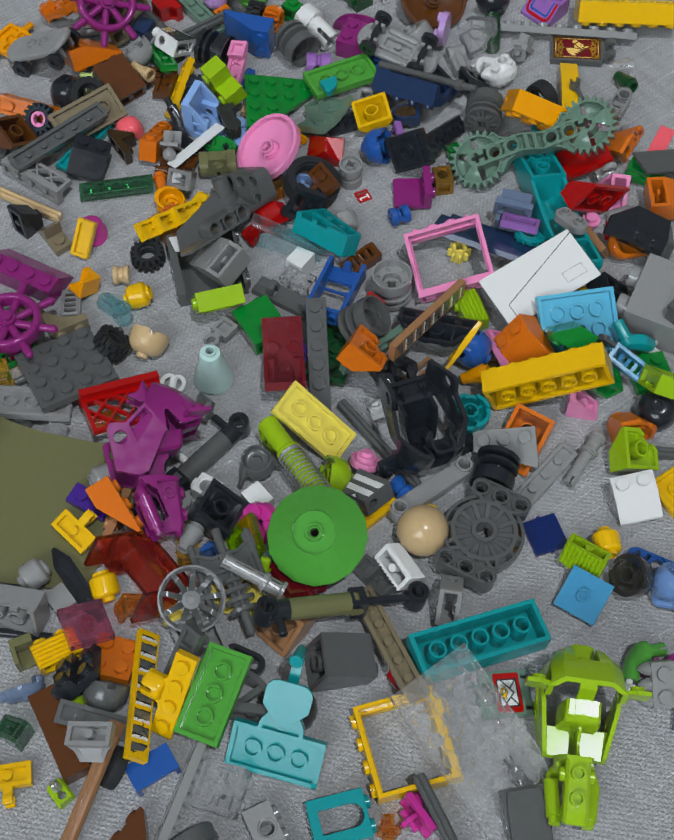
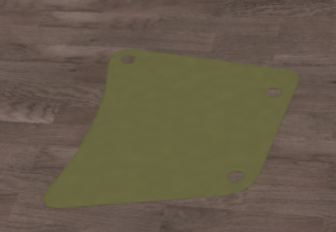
M0 416V582L20 585L17 581V577H19L18 568L32 558H38L39 560L43 558L52 573L50 574V581L41 587L52 589L61 582L64 584L54 569L52 548H57L71 557L85 580L89 581L92 574L96 572L104 559L98 556L95 543L84 554H80L51 523L65 509H68L78 520L84 514L83 511L67 503L66 498L77 482L87 488L90 487L87 475L90 474L91 468L106 463L102 449L104 443L41 432L11 422ZM112 451L109 454L111 460H113ZM132 498L131 504L133 505V508H134V507H135V503H134V500H133V498ZM97 519L87 526L96 537L102 535L105 530L103 528L104 522L102 523ZM121 523V526H120V528H119V530H118V532H117L116 537L118 536L119 532H120L121 529L123 528L122 523Z

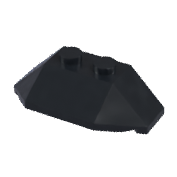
M635 206L610 215L603 231L604 234L648 256L652 253L669 260L674 249L671 221L641 206Z
M401 306L397 319L406 329L424 311ZM444 314L417 341L438 344L443 347H455L463 341L478 321Z

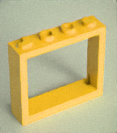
M429 686L427 687L429 696L413 704L425 702L448 775L429 780L432 788L436 789L460 782L462 774L434 687ZM402 694L352 707V716H349L352 730L357 729L359 738H355L358 751L363 752L365 760L362 761L365 775H370L372 784H369L372 799H377L378 805L404 798L405 794L410 791L413 794L418 792L416 785L413 784L383 793L362 718L410 706Z

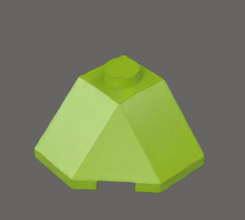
M621 427L609 450L610 472L636 473L650 469L653 471L659 470L658 451L653 444H649L643 437L645 434L640 428Z

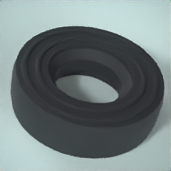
M117 745L114 749L100 783V786L103 788L114 790L124 775L129 760L123 758V746Z

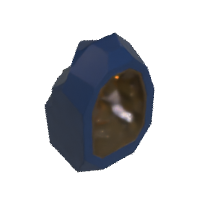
M402 104L392 110L391 115L394 121H401L402 125H408L409 127L420 126V110L418 105Z

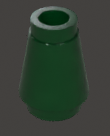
M617 71L613 76V80L619 87H628L632 90V93L636 91L638 87L636 78L621 71Z

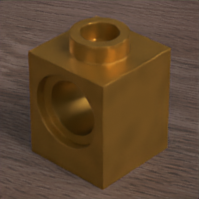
M450 165L432 167V173H434V184L432 186L435 187V196L453 194L454 179Z

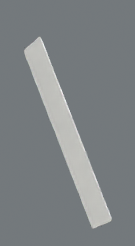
M215 123L177 154L173 161H169L167 164L177 168L225 127Z

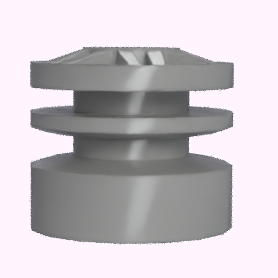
M393 258L384 259L373 267L371 290L386 301L385 306L388 311L400 310L401 306L406 307L410 302L413 276L411 267L406 262Z

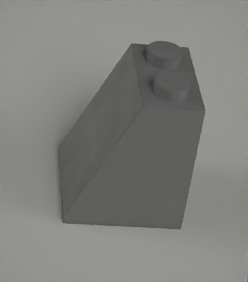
M321 632L306 646L305 666L308 687L312 693L368 685L378 677V665L374 657L375 647L370 633Z

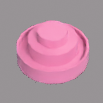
M368 448L353 452L349 460L350 465L356 470L362 469L369 473L377 472V462L380 461L376 454H374V451Z

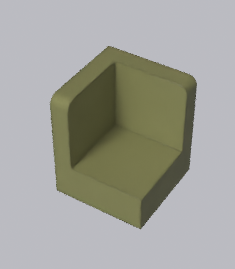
M30 632L8 640L14 664L19 672L36 666L29 648L34 642Z

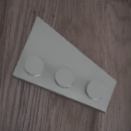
M536 426L479 430L473 433L474 452L478 453L479 448L485 445H498L515 452L521 460L520 464L539 468Z

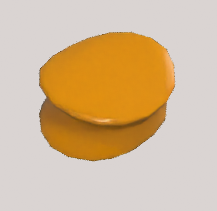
M171 186L159 188L154 195L157 211L160 213L187 202L183 192Z

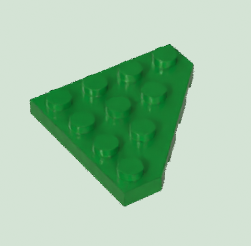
M244 74V90L247 94L245 98L246 131L256 121L267 115L275 113L287 115L289 112H294L300 108L305 101L311 100L314 95L304 79Z

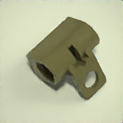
M235 149L198 152L201 177L226 175L237 168Z

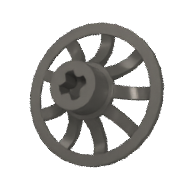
M186 565L174 569L164 578L158 589L157 606L159 613L169 627L180 633L189 614H193L198 629L204 632L219 621L225 609L226 594L222 582L211 570L199 565ZM190 571L188 587L184 586L177 574ZM196 571L208 575L198 588L195 587ZM171 579L179 588V594L164 591ZM213 580L219 592L203 595L202 591ZM163 597L175 599L178 604L164 610ZM220 598L218 612L205 605L204 601ZM181 609L183 614L177 625L170 620L168 615ZM200 610H203L214 616V618L204 626L200 614L198 612Z

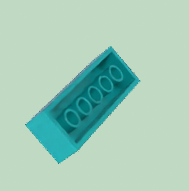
M532 598L408 634L404 646L425 685H429L544 650L552 638L535 600Z

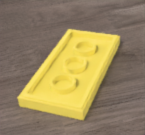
M296 380L289 386L270 411L271 414L322 458L326 455L341 457L357 435L356 432Z

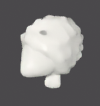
M504 53L496 58H485V64L488 66L481 73V78L488 80L489 84L493 87H505L516 78V62L508 54Z

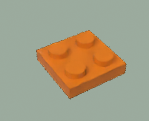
M100 632L96 644L101 647L100 676L97 678L129 686L132 678L136 641Z

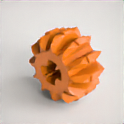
M268 5L263 12V17L274 18L276 35L284 23V10L282 7H278V5Z

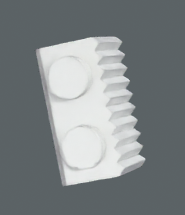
M400 543L386 544L374 557V559H377L379 566H382L384 573H387L386 576L389 577L397 591L407 590L411 582H421L425 578Z

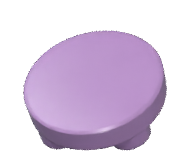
M444 11L438 14V29L435 28L433 33L439 39L437 46L444 47L447 43L452 20L451 12Z

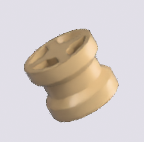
M129 265L124 267L113 266L112 277L114 285L119 283L130 284Z

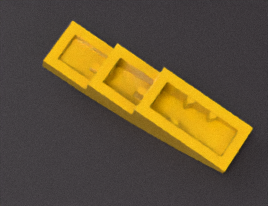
M560 63V105L566 108L565 106L571 108L572 100L578 103V94L569 89L570 79L576 82V77H579L577 64Z
M196 198L138 222L133 227L143 243L181 227L198 210L202 203L199 198Z

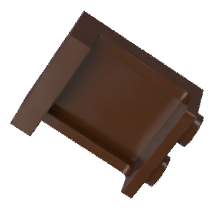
M122 53L111 56L106 62L98 63L93 68L92 77H96L99 81L101 80L103 85L109 83L123 106L146 93V83Z

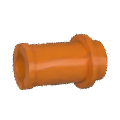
M163 171L154 173L153 181L156 184V191L161 187L167 186V175Z

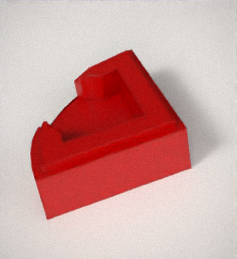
M255 221L241 232L253 248L260 238V227Z

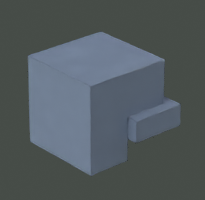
M504 188L501 197L497 196L493 214H497L494 228L515 234L516 230L500 227L503 212L531 218L534 204H531L533 195Z

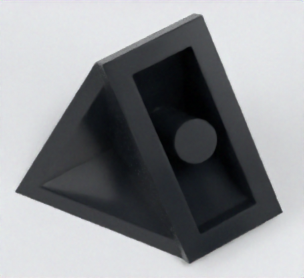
M464 66L459 68L458 79L464 80L465 83L476 85L477 88L489 87L486 81L481 78V75ZM462 90L463 94L467 98L470 91Z

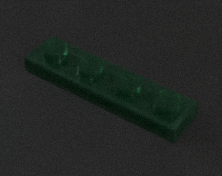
M152 174L79 183L81 202L155 193Z

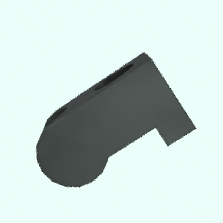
M234 103L216 107L218 121L225 127L223 130L228 138H239L242 134L241 121L236 116Z

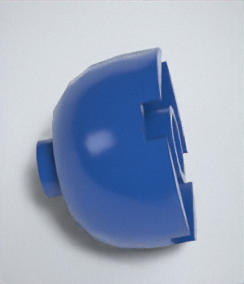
M386 127L370 130L361 143V151L372 163L388 164L391 161L384 140L390 137L391 134L389 130H385Z
M479 329L456 361L466 368H474L481 363L485 365L492 357L490 354L492 348L491 340Z

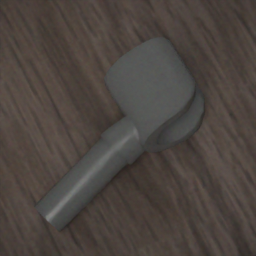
M576 77V82L570 79L569 89L575 91L583 101L585 98L580 89L581 79Z

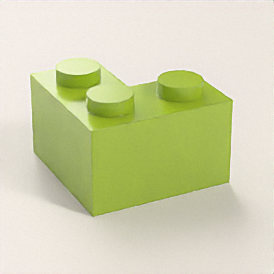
M217 55L200 68L203 74L201 78L209 85L207 88L214 95H218L217 98L222 105L233 102L236 106L247 97L242 85L231 75L226 64Z

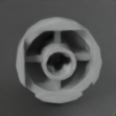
M144 35L142 38L140 36L137 37V39L125 47L127 49L126 53L122 54L130 64L133 61L143 66L151 64L153 48Z

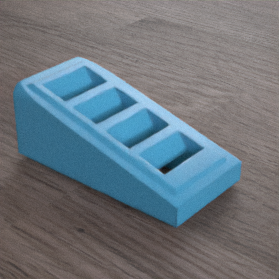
M616 343V348H612L608 353L612 366L637 382L646 363L621 343ZM617 352L621 353L617 359L614 358ZM625 356L628 359L622 365L620 362ZM633 361L634 364L630 370L626 368ZM639 365L642 368L635 375L633 372Z

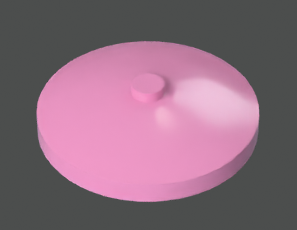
M280 113L270 114L256 121L244 134L237 151L238 167H264L269 171L272 180L280 176L294 161L299 150L301 137L297 124L287 115Z

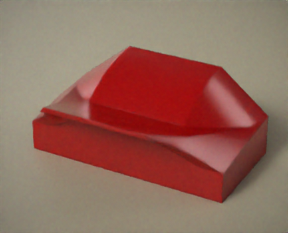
M273 201L258 209L251 216V223L253 221L257 222L260 227V234L291 219L284 217L280 213L284 203Z

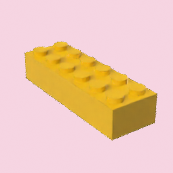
M575 0L574 19L580 25L589 26L590 23L597 24V26H607V23H611L616 27H624V24L631 25V27H641V24H645L649 28H658V25L665 26V28L674 29V1Z
M603 342L591 343L587 346L570 348L567 351L553 352L546 356L532 357L525 361L511 362L504 366L491 367L480 371L483 394L494 411L515 407L517 403L523 405L615 384L612 362Z

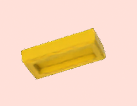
M78 217L70 254L86 260L90 259L98 225L97 222Z

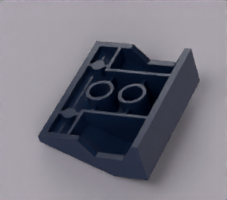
M376 68L372 90L378 91V93L385 91L386 97L389 94L393 95L392 99L403 101V99H407V103L412 105L421 103L423 108L431 110L434 107L443 106L459 92V90H455L451 86Z

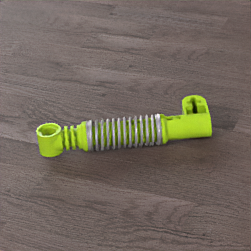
M268 416L260 422L258 431L262 446L272 453H277L278 461L287 470L286 472L292 477L297 487L304 488L323 485L332 488L311 458L308 457L302 446L298 442L293 441L275 416Z

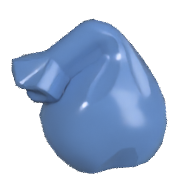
M672 562L663 563L653 574L651 600L656 607L674 610V563Z

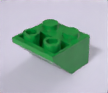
M575 321L549 326L544 330L548 334L546 338L559 347L562 344L565 345L563 349L566 351L570 348H579L595 343L599 338Z

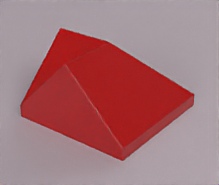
M310 135L307 156L320 157L328 161L333 167H339V161L344 155L345 138Z

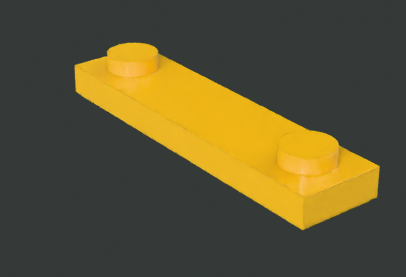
M188 57L182 65L171 95V100L177 105L179 111L181 109V104L179 103L186 87V82L195 69L193 67L195 59L192 57ZM166 109L165 116L170 119L171 117Z

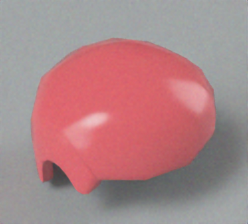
M125 116L116 123L115 130L133 132L138 140L144 135L142 123L134 116Z

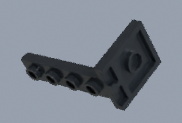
M457 115L427 134L424 127L385 138L384 140L396 174L433 165L436 162L433 153L464 133V122L461 120L460 115Z

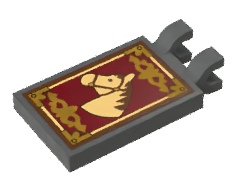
M551 35L550 64L572 63L577 64V66L602 67V63L614 65L613 57L616 56V50H614L615 38H608L603 41L602 37Z

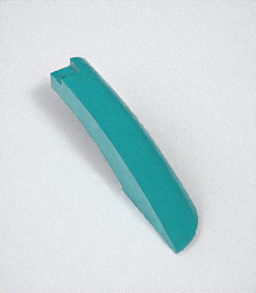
M513 144L510 147V151L515 150L517 148V144ZM553 152L525 155L512 161L521 192L533 195L531 204H534L531 218L541 220L538 231L544 235V242L566 230L555 222L554 217L557 209L562 207L569 208L560 194L568 183L566 179L567 174ZM586 232L583 235L571 233L599 271L604 260L588 233Z

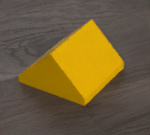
M385 91L351 103L359 131L367 133L374 128H387L393 120Z

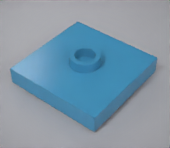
M574 565L553 604L593 626L614 586Z

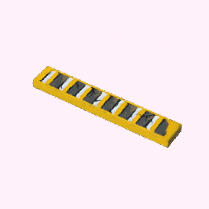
M140 628L136 633L123 758L144 765L148 762L154 700L141 694L139 686H144L141 684V680L145 673L149 672L150 668L157 670L160 635Z

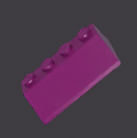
M11 249L0 250V283L17 290L21 282H26L27 289L25 294L39 301L53 297L56 303L62 294V290H65L74 279L73 276Z

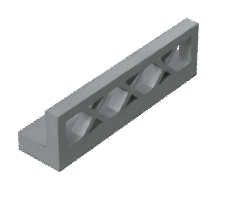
M7 156L1 160L4 175L58 206L64 202L62 192L72 185L71 179L40 162L32 165L36 169H26L18 173L8 161ZM45 173L50 175V177L39 176V174ZM61 181L63 184L58 187L53 182Z

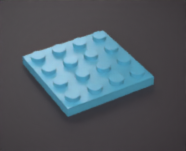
M613 286L535 297L538 322L543 331L549 326L575 321L596 336L606 334L611 337L613 342H619L620 339L611 325L618 321ZM549 340L555 353L566 351L563 349L565 345L562 344L559 347ZM606 347L607 353H609V351L612 348ZM617 352L614 358L617 359L621 353ZM624 358L620 362L622 365L625 362Z

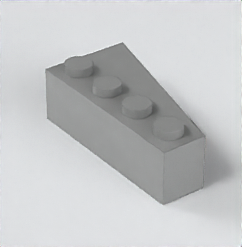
M0 584V626L25 633L30 632L31 635L39 637V634L50 618L46 591Z

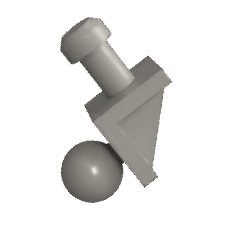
M164 130L163 142H160V146L165 149L162 155L166 161H173L176 158L175 150H181L182 131Z

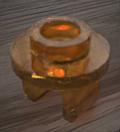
M383 814L384 820H381V827L377 829V836L383 840L397 839V836L401 834V827L395 824L394 814Z

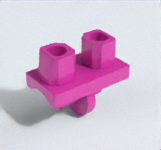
M411 791L408 792L400 802L404 809L400 812L404 818L400 826L403 830L410 826L414 833L420 831L423 837L428 839L437 829V826L430 813H427L423 808L425 803L419 791L414 794Z

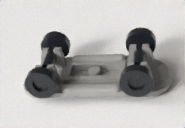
M383 10L377 11L374 17L375 22L366 24L358 33L357 42L359 49L367 55H374L389 63L430 74L437 68L438 57L433 49L439 42L437 36L430 32H424L421 41L414 37L389 27L392 17Z
M63 27L23 36L9 46L7 56L9 60L15 62L12 68L21 77H28L31 69L29 66L32 65L31 60L45 58L46 56H48L47 63L51 68L62 70L65 66L63 59L67 57L66 51L69 46L79 42L81 35L72 27Z

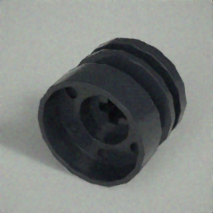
M205 27L199 33L194 46V59L196 63L204 65L217 55L227 66L229 60L227 52L231 40H236L235 37L225 33L220 34L216 30Z
M498 445L482 446L478 450L475 466L472 468L469 478L470 487H472L473 481L476 478L484 477L513 491L515 477L518 474L521 463L519 456L506 447Z

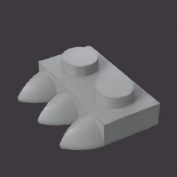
M656 660L640 664L636 668L637 671L650 677L642 679L637 685L644 687L645 691L652 692V697L648 701L639 702L653 709L674 708V661Z

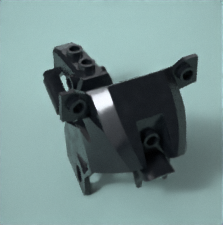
M403 354L394 362L389 359L387 371H383V369L380 372L367 371L379 388V396L388 431L393 443L397 447V449L392 450L391 456L377 462V476L385 479L393 476L397 470L416 474L455 462L461 454L473 451V434H466L468 416L458 393L459 381L456 375L433 359L428 360L425 374L417 376V362ZM395 367L406 372L408 379H401L397 375ZM446 376L448 377V379H449V381H450V385L448 384V382H447V380H446ZM432 396L436 397L448 419L457 428V431L452 432V425H449L445 430L444 437L437 440L433 439L437 433L438 405ZM396 411L399 413L400 428L405 440L400 436Z

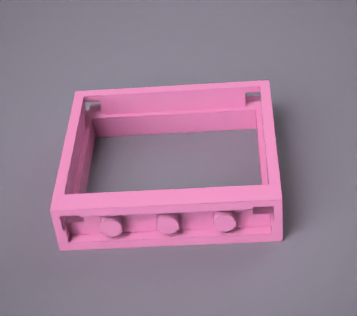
M467 214L463 218L456 220L448 219L442 224H431L424 229H413V232L403 234L421 304L437 300L456 281L424 289L413 244L475 227L487 272L463 278L466 281L465 290L482 288L479 281L494 272L478 214L471 216Z

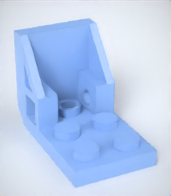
M199 80L193 82L181 103L185 130L191 137L195 138L201 136L215 123L220 124L216 107L221 106L220 101ZM237 116V118L241 121L242 134L239 138L232 140L235 141L237 147H239V144L247 131L246 119ZM224 130L218 133V135L228 138Z

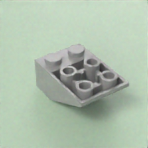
M219 237L201 248L189 264L218 284L226 287L235 282L252 259L242 247L231 240Z

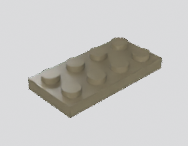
M107 83L47 116V119L54 128L98 101L109 114V118L83 133V135L91 136L127 116L128 113L110 84ZM74 140L67 143L65 147L67 149L70 148L73 145Z

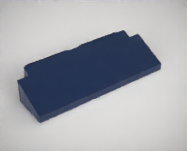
M441 214L434 224L439 225L448 219L456 220L463 217L452 214L451 217ZM481 223L489 253L514 261L536 248L517 242L512 233ZM475 227L442 236L481 250Z

